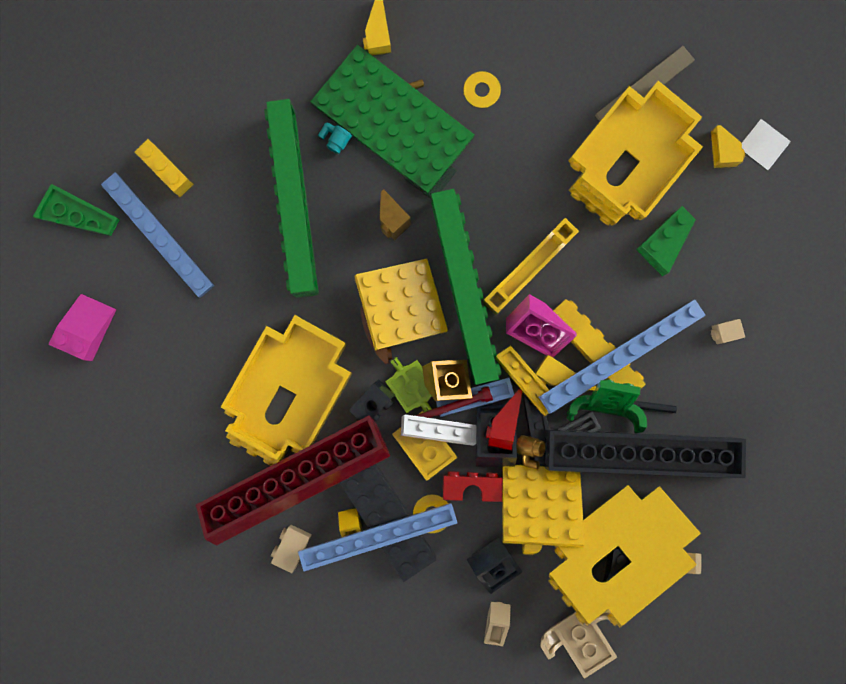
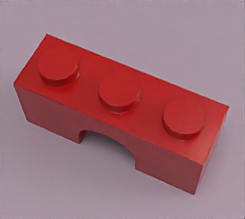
M448 471V475H443V500L463 501L464 489L470 485H476L481 489L482 501L502 502L503 478L498 476V473H486V476H478V472H467V475H459L457 471Z

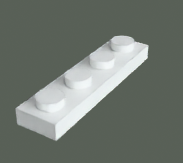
M403 415L401 436L473 446L476 444V425Z

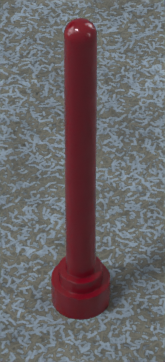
M485 386L477 394L472 395L471 399H460L414 416L432 418L478 401H486V403L493 401L489 386Z

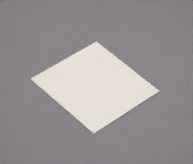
M760 119L742 142V149L751 158L769 170L791 141Z

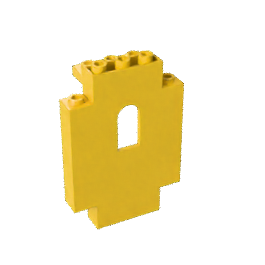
M657 81L644 97L629 86L568 160L574 170L582 172L569 189L571 196L575 200H581L586 204L585 207L590 212L597 213L600 216V220L606 225H615L628 212L636 220L646 218L702 149L703 146L688 135L702 116L660 81ZM626 150L639 163L620 186H612L607 182V172Z
M294 315L284 335L266 326L221 405V408L225 409V414L232 418L237 416L235 422L229 424L225 430L228 432L226 438L230 439L229 443L238 448L240 446L246 448V452L254 457L258 455L264 458L263 462L270 466L283 460L290 446L292 447L291 450L297 453L312 445L352 375V372L336 364L347 344ZM282 386L295 393L296 396L283 420L279 424L273 425L266 420L265 413L279 387Z
M628 485L583 520V547L555 546V553L560 559L564 558L566 561L549 573V583L555 590H560L563 594L562 600L568 607L572 606L576 611L574 615L581 624L585 623L588 626L607 611L609 621L614 626L618 625L620 628L697 565L683 548L701 533L660 486L641 500ZM618 546L631 563L609 581L604 583L596 581L592 576L593 566Z

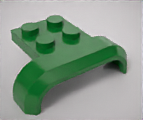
M600 380L591 395H583L573 401L568 409L566 419L573 421L574 416L577 415L579 410H590L626 417L633 423L634 433H643L647 428L646 415L641 408L633 404L640 395L641 387H636L630 383L620 384L614 383L612 380Z

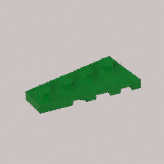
M53 184L49 186L33 215L36 219L108 236L113 234L120 219Z

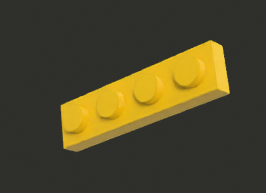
M509 346L496 356V361L538 410L546 416L548 411L539 396L549 391V389L512 346Z

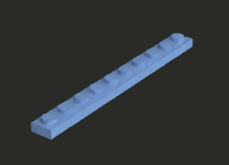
M696 300L689 302L539 396L540 400L549 414L598 384L600 380L608 378L705 316L704 312Z

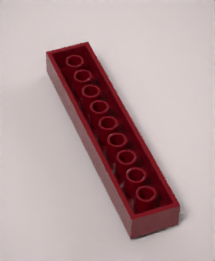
M369 415L196 504L205 540L217 546L390 457L378 425Z

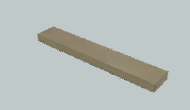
M682 46L633 84L631 88L644 97L657 81L665 85L692 64L695 59ZM621 95L596 113L595 117L601 121Z

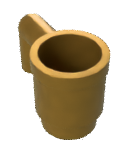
M521 435L516 446L517 453L522 455V464L526 467L539 469L540 462L530 460V456L542 457L546 449L545 442L540 441L538 438Z

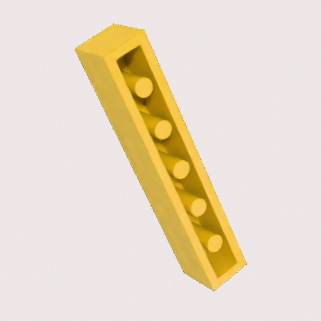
M565 299L553 311L577 333V336L571 343L591 364L616 349L612 343H607L603 339L604 335L599 329H594L590 325L591 321L586 315H581L577 311L578 307L573 301ZM631 364L626 365L605 379L620 384L630 383L641 388L646 385L643 381L644 377L638 371L634 372L630 368Z

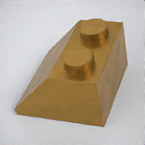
M383 189L380 201L381 231L388 239L392 237L396 240L411 226V219Z
M467 360L432 361L422 366L424 385L435 401L472 398Z

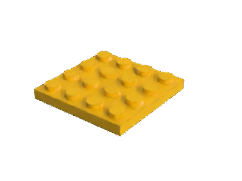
M428 259L373 270L354 276L375 351L448 331Z
M523 465L502 467L503 543L584 546L580 472L549 471L543 466H540L539 469Z

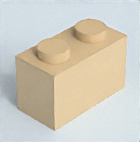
M290 525L288 529L284 528L279 537L282 541L279 547L275 546L271 557H273L271 564L293 573L300 560L298 551L306 548L312 534L293 525Z

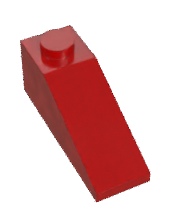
M518 390L493 419L492 427L488 426L486 438H489L488 446L512 450L522 390Z

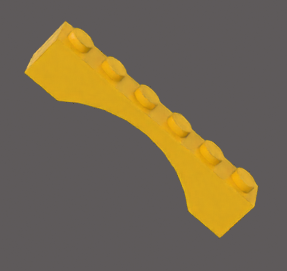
M564 218L483 300V303L497 315L579 230Z

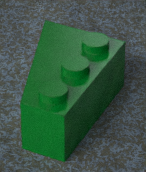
M681 206L636 250L661 276L668 274L696 219Z

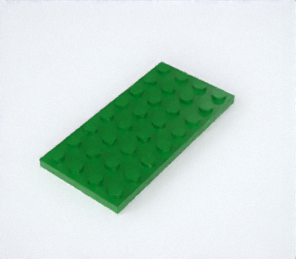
M358 44L310 101L314 107L340 127L347 130L354 138L426 194L430 193L475 136L470 130Z

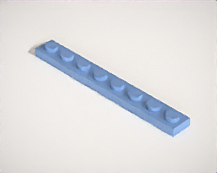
M116 172L101 184L199 298L214 287V284Z
M452 503L299 550L298 554L303 571H307L457 524Z

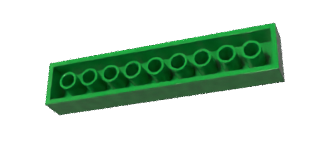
M290 99L266 102L267 109H264L266 121L269 123L267 136L268 139H271L272 144L269 147L270 157L274 161V165L271 166L272 175L276 178L277 184H274V192L279 199V203H276V208L282 221L279 222V231L284 237V241H281L282 252L286 255L284 269L285 272H288L289 279H286L287 290L296 298L319 295L296 113Z
M454 189L432 193L431 205L473 385L499 380L498 376L501 375L499 363L495 364L494 360L497 353L495 345H491L489 339L492 337L490 325L486 326L487 310L485 306L482 307L481 305L483 293L481 287L477 288L479 277L477 269H473L472 266L474 261L473 251L468 249L470 238L468 231L464 232V224H466L464 213L459 211L461 205L460 196L455 194Z

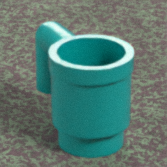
M325 123L317 136L324 140L328 132H331L332 134L328 139L326 147L332 152L340 154L352 135L340 126Z

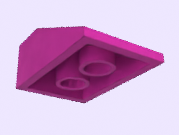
M80 294L56 327L48 345L82 360L93 361L116 309Z
M530 294L506 318V333L552 358L577 336V333L546 303Z

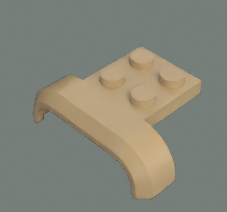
M607 611L588 626L585 623L581 624L574 615L576 612L549 628L542 635L540 647L548 660L555 656V651L560 646L564 645L585 679L616 659V654L596 624L599 621L608 619Z

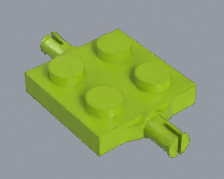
M396 357L391 363L397 371L385 382L395 394V397L406 413L420 406L424 412L427 411L426 407L428 410H431L432 408L427 402L432 395L424 385L422 366L416 360L410 365L403 367Z

